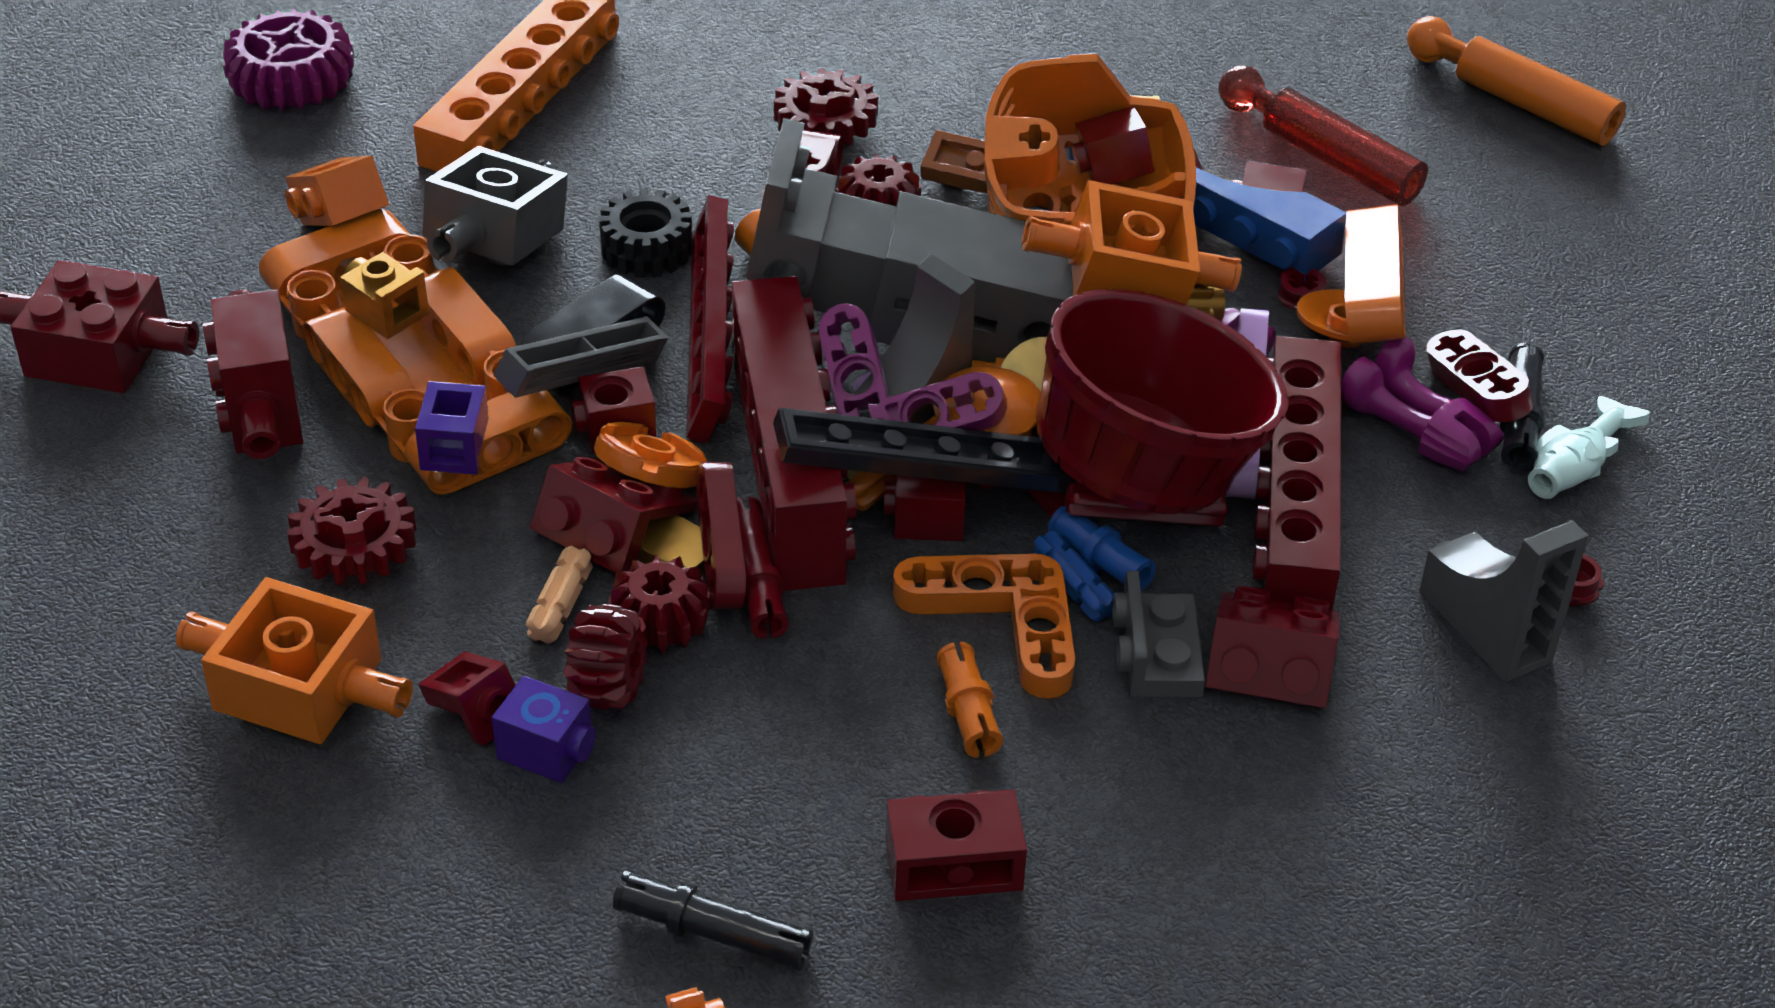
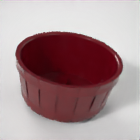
M1098 289L1082 292L1081 295L1076 294L1067 298L1053 314L1051 328L1045 344L1046 362L1042 390L1036 406L1037 432L1048 455L1056 464L1060 465L1062 470L1080 484L1086 485V488L1109 500L1118 501L1119 504L1134 509L1150 510L1153 513L1178 514L1179 512L1186 514L1203 510L1227 493L1235 477L1257 450L1262 448L1272 438L1276 427L1285 417L1288 409V398H1286L1288 394L1280 374H1277V369L1271 361L1242 334L1196 308L1188 307L1184 303L1151 293L1149 295L1145 294V292L1126 289Z

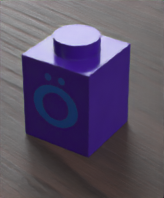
M524 675L492 716L497 759L563 783L577 762L583 763L588 758L595 743L596 731L595 728L591 727L589 699Z

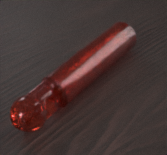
M1241 64L1231 67L1222 75L1218 83V91L1223 103L1230 110L1242 113L1256 109L1264 114L1263 126L1267 131L1401 207L1411 203L1422 190L1428 175V165L1422 160L1290 87L1283 88L1274 94L1265 89V83L1260 73L1254 67Z

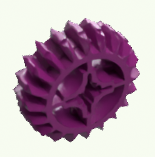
M296 8L288 13H280L276 10L275 14L269 16L258 14L256 21H243L241 29L230 31V39L224 42V74L228 78L229 85L233 88L235 96L244 97L246 104L260 103L262 109L279 106L281 111H284L287 107L297 106L302 110L305 104L313 103L320 105L321 98L336 97L337 90H342L348 86V79L353 76L354 68L353 44L349 40V34L344 32L342 23L333 22L330 15L317 17L314 10L298 13Z

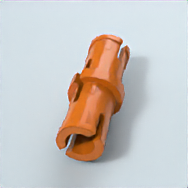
M960 642L959 648L963 660L960 661L955 643H949L942 647L936 656L937 665L941 669L947 688L946 699H944L947 711L953 718L957 719L965 752L971 757L979 758L980 752L976 740L979 739L984 757L996 753L1003 745V736L998 729L991 708L993 705L992 699H994L991 686L981 678L972 646L966 642Z

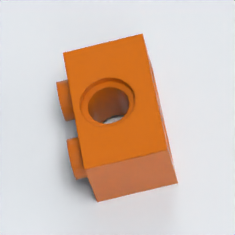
M372 156L342 157L285 177L289 187L288 190H285L288 208L295 219L300 218L302 225L333 226L389 205Z

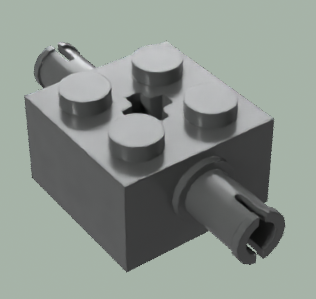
M477 146L425 180L422 236L428 238L427 247L430 254L437 260L443 257V262H449L465 250L487 257L489 262L496 265L514 266L563 230L568 174L557 171L550 162L544 165V160L531 163Z

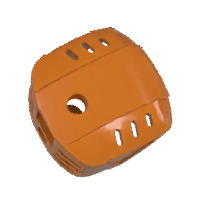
M1098 54L1068 55L1062 58L1033 60L1021 63L1009 69L1002 77L991 96L986 113L984 163L988 212L1026 221L1029 216H1034L1037 219L1071 225L1087 181L1091 180L1087 172L1080 174L1076 164L1069 165L1067 161L1066 148H1072L1071 144L1079 142L1075 123L1132 106L1135 107L1146 126L1155 172L1112 185L1192 201L1194 208L1196 165L1192 138L1187 124L1179 109L1173 103L1153 98L1130 96ZM1033 206H1042L1050 211L1032 210L1029 208Z

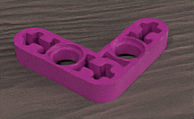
M847 303L838 304L830 308L822 316L819 324V335L838 414L862 417L859 411L869 409L872 418L910 422L911 415L917 407L924 404H932L940 409V417L935 424L936 426L979 431L997 425L1004 418L1007 410L1006 395L999 381L991 374L984 372L965 374L890 397L874 331L865 313L859 307ZM850 322L854 328L851 331V337L858 354L848 355L845 345L838 336L841 334V325ZM863 369L873 374V382L866 392L852 395L844 390L845 380L850 373ZM983 390L985 395L989 397L986 400L987 409L976 412L971 404L974 402L973 393ZM953 398L957 405L955 409L960 417L959 419L953 420L952 413L945 401L946 399Z

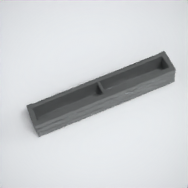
M642 317L505 349L503 358H501L498 364L499 367L494 372V377L504 386L507 392L517 398L577 383L578 377L636 368L656 363L669 337L648 317Z

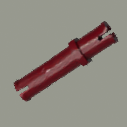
M739 497L737 498L746 570L744 603L748 606L751 631L756 637L766 638L764 625H769L771 637H779L787 631L789 626L788 616L785 613L781 597L784 587L783 575L774 566L761 502L757 498L748 497L749 509H745L743 499Z

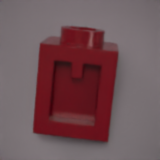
M466 651L418 684L428 705L461 715L472 741L480 745H486L494 739L492 716L516 686L506 663Z

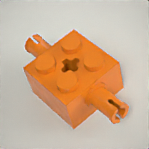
M1091 180L1087 181L1071 225L1029 216L1022 235L1021 245H1023V251H1033L1068 258V263L1072 268L1073 296L1098 289H1126L1166 297L1184 303L1186 306L1195 284L1234 292L1241 276V258H1231L1198 251L1192 201Z
M265 577L229 624L203 617L196 612H189L185 615L186 620L182 619L177 629L176 644L179 649L190 650L204 655L201 663L212 710L319 745L324 742L346 709L353 703L380 710L399 718L404 714L403 708H408L412 698L413 683L410 679L399 678L375 670L382 659L373 609Z

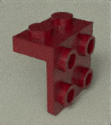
M576 457L574 462L549 465L530 529L564 547L572 545L579 550L587 549L592 555L591 561L614 573L629 571L632 560H637L649 521L694 512L697 506V498L684 492V488L660 486L627 476L606 465L599 458Z
M1252 586L1235 587V592H1223L1216 619L1205 687L1326 708L1339 639L1340 613L1329 609V602L1310 596L1294 597V602L1270 599L1271 593L1269 591Z

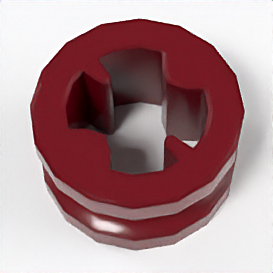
M1292 267L1286 269L1280 277L1279 301L1284 306L1297 310V304L1301 297L1314 291L1326 289L1327 282L1325 276L1316 269H1312L1306 276Z

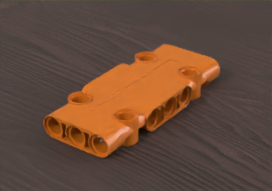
M377 209L342 223L328 226L269 249L263 255L259 263L260 276L271 290L278 289L280 302L292 316L296 335L306 341L316 363L368 427L380 426L387 435L391 455L398 461L409 463L427 487L435 494L445 495L453 493L560 447L570 435L572 430L570 416L547 390L515 398L494 377V372L499 367L498 364L501 358H503L505 349L516 346L511 333L453 267L438 270L434 265L433 256L428 250L427 239L418 235H411L389 210ZM383 252L410 271L416 267L424 271L429 315L393 337L386 339L345 311L340 276L344 275L346 267L354 259L365 258L369 260ZM394 300L391 301L392 309L399 306ZM429 381L486 386L489 419L478 458L479 469L477 475L420 470L415 427Z

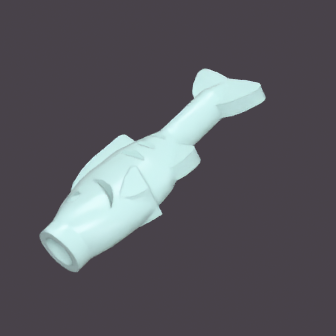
M1603 396L1598 397V419L1589 427L1571 431L1561 425H1556L1539 438L1537 443L1538 458L1535 460L1534 469L1528 475L1529 487L1537 496L1550 499L1561 491L1572 488L1587 479L1599 476L1601 466L1605 463L1606 457L1618 451L1619 440L1610 436L1619 428H1631L1647 424L1650 412L1623 405Z

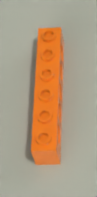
M544 0L413 125L418 166L438 172L477 146L499 152L510 140L517 136L519 131L536 114L542 111L545 104L560 89L566 87L569 80L584 65H587L608 41L615 37L619 27L615 0Z

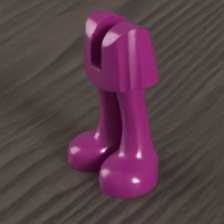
M1407 337L1406 339L1386 341L1379 351L1375 362L1364 356L1357 359L1348 368L1341 380V402L1354 411L1377 416L1420 439L1418 453L1435 462L1464 471L1476 463L1480 456L1487 455L1503 441V432L1500 427L1477 406L1465 398L1452 400L1441 396L1423 386L1415 378L1412 368L1416 358V348L1414 343Z

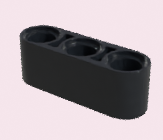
M616 274L534 327L526 334L520 345L642 317H648L659 327L665 316V302L661 297L624 275ZM579 383L557 387L556 389L561 392H568L578 387Z

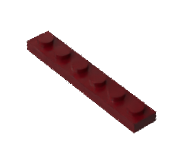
M709 194L692 233L686 438L708 443L716 423L724 424L729 415L732 393L725 391V386L729 380L733 362L732 356L726 355V350L732 336L733 322L726 320V316L732 303V287H728L727 282L733 268L734 255L727 253L733 237L734 223L728 221V200Z

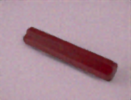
M1079 482L1068 484L1066 494H1064V504H1066L1067 513L1078 517L1218 527L1223 524L1225 515L1228 514V505H1226L1224 496L1216 500L1209 507L1193 513L1160 514L1153 513L1150 510L1143 511L1119 504L1118 501L1109 500L1086 488V485Z

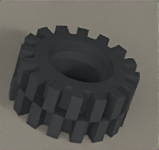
M640 189V195L634 196L630 190L623 192V200L614 196L609 200V206L604 205L602 207L601 216H599L601 254L603 259H607V265L612 269L618 266L619 273L627 275L630 270H634L635 277L644 278L645 271H652L653 277L662 276L663 268L672 273L677 270V263L684 266L688 262V255H692L693 244L691 212H689L688 204L686 202L680 203L679 196L672 194L669 198H666V191L657 189L655 195H649V189Z

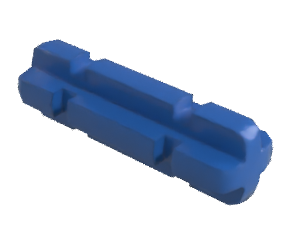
M1050 530L1044 536L1039 535L1034 541L1035 548L1033 554L1049 556L1060 564L1063 570L1065 589L1069 596L1076 603L1081 604L1079 607L1092 621L1100 622L1106 617H1111L1114 592L1104 582H1100L1101 578L1073 548H1069L1070 544L1059 532Z

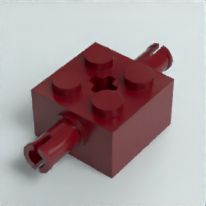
M58 260L31 296L0 291V323L11 325L13 339L23 376L126 393L153 349L191 356L193 350H196L198 345L199 327L195 321L167 318L159 276Z
M239 289L231 292L226 297L210 299L213 321L204 322L203 331L208 356H218L207 358L212 391H215L216 397L225 396V399L216 400L221 433L232 432L236 454L246 453L249 457L255 459L269 458L276 454L280 447L304 444L278 289L261 292Z

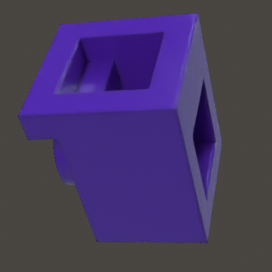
M428 382L415 427L420 470L477 475L479 469L478 458L489 419L486 386Z

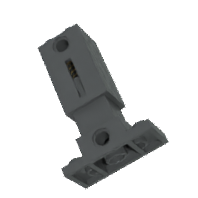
M783 118L766 181L746 280L797 276L802 298L811 297L813 310L826 313L830 308L838 304L848 303L855 305L865 313L873 328L876 341L890 345L909 306L915 285L917 266L932 253L975 281L972 360L995 362L996 357L1006 358L1016 346L1027 340L1048 336L1052 317L1056 309L1067 298L1073 296L1072 268L1068 263V258L1022 250V235L1026 221L900 191L896 206L834 192L837 180L836 175L806 169L810 147L800 145L805 123Z

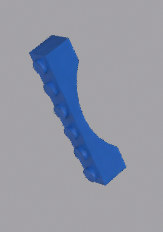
M1070 148L1069 160L1075 161L1072 153V148ZM1196 167V193L1193 208L1196 226L1283 271L1292 267L1305 274V276L1312 269L1319 271L1342 254L1347 212L1306 192L1277 191L1250 187L1222 179Z

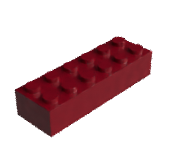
M797 276L732 281L734 367L759 501L763 508V519L774 566L783 575V591L846 585V561L856 559L854 531L852 525L847 526V519L856 518L857 514L853 483L843 484L842 481L843 478H847L848 470L782 463L773 426L778 408L837 414L835 405L826 406L825 402H830L827 368H817V365H822V347L819 332L810 333L809 331L814 330L811 297L802 298Z

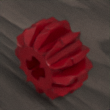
M875 153L872 159L856 157L854 164L842 166V173L839 177L836 192L896 206L900 191L921 196L922 186L919 183V175L913 173L911 163H898L896 155L885 159L880 158Z
M657 554L651 563L644 564L640 561L632 560L629 571L616 573L611 597L608 599L609 605L623 606V609L634 610L639 618H643L646 626L645 637L648 640L647 647L650 645L657 646L662 654H664L667 646L674 643L680 647L687 648L691 636L703 635L704 626L707 623L708 610L711 608L710 592L707 591V584L703 583L699 567L685 568L681 557H677L670 562H661Z
M603 604L602 607L589 605L586 610L580 611L575 618V627L569 631V645L564 651L567 656V663L563 673L568 678V692L589 699L590 708L610 710V707L624 709L637 696L638 685L644 681V665L648 662L645 658L648 640L645 637L646 626L643 618H639L636 611L623 609V606Z

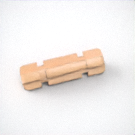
M571 545L562 550L556 562L558 566L552 570L536 601L539 605L532 609L526 621V625L529 628L527 635L533 641L541 640L550 644L557 640L564 626L562 622L567 620L583 588L581 584L587 580L593 568L590 562L592 555L587 549L579 550Z

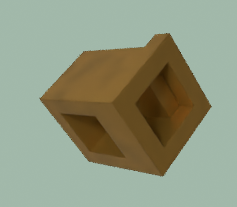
M382 252L369 260L365 258L354 259L346 267L344 275L340 276L345 311L386 339L393 337L429 315L424 271L418 267L410 271ZM394 300L399 306L392 309L391 301Z

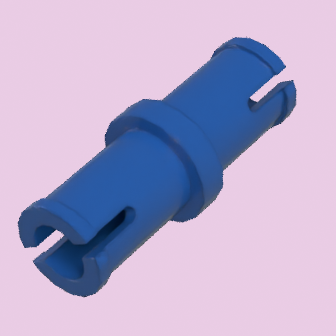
M1066 505L1061 506L1051 517L1048 532L1050 530L1059 532L1070 544L1069 547L1079 553L1093 571L1103 570L1123 584H1125L1126 571H1138L1141 591L1153 580L1156 573V563L1149 558H1145L1122 542L1121 534L1111 526L1105 525L1100 527L1087 517L1071 516L1066 511Z

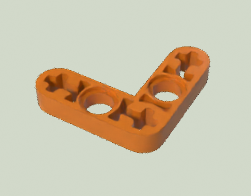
M1042 554L917 556L907 558L896 566L893 575V598L895 604L902 610L912 614L1011 612L1019 680L1022 687L1029 694L1046 699L1060 697L1072 687L1075 652L1063 570L1056 560ZM970 578H983L988 580L992 586L984 590H972L966 587L963 582ZM1004 580H1010V586H1004ZM1032 580L1039 581L1040 585L1032 584ZM951 581V588H945V582ZM915 583H922L924 587H915ZM1043 618L1052 621L1057 627L1050 631L1042 632L1031 629L1026 623L1032 619ZM1050 653L1051 672L1044 671L1042 664H1040L1041 654Z

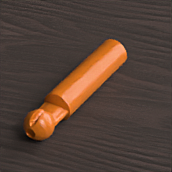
M1427 16L1418 19L1408 31L1407 44L1412 55L1419 61L1432 63L1446 59L1456 64V76L1459 80L1600 146L1607 145L1616 135L1622 124L1626 112V104L1623 101L1481 36L1474 37L1468 43L1453 37L1449 25L1439 17Z

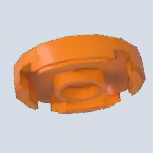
M614 422L608 423L601 428L594 450L596 456L606 465L627 476L647 483L674 488L697 486L699 465L701 462H706L707 459L703 451L693 443L670 432H663L661 439L647 435L649 428L639 423Z

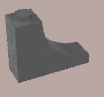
M932 253L917 266L915 285L906 314L894 339L881 358L890 397L942 382L951 374L972 367L975 281ZM872 373L853 395L862 394L871 387L873 382ZM924 404L917 407L911 415L910 423L924 424L935 415L933 405ZM869 409L859 411L862 417L872 418Z
M1572 520L1524 539L1517 557L1495 548L1476 531L1452 541H1443L1428 550L1419 591L1504 682H1508L1553 663L1588 535Z

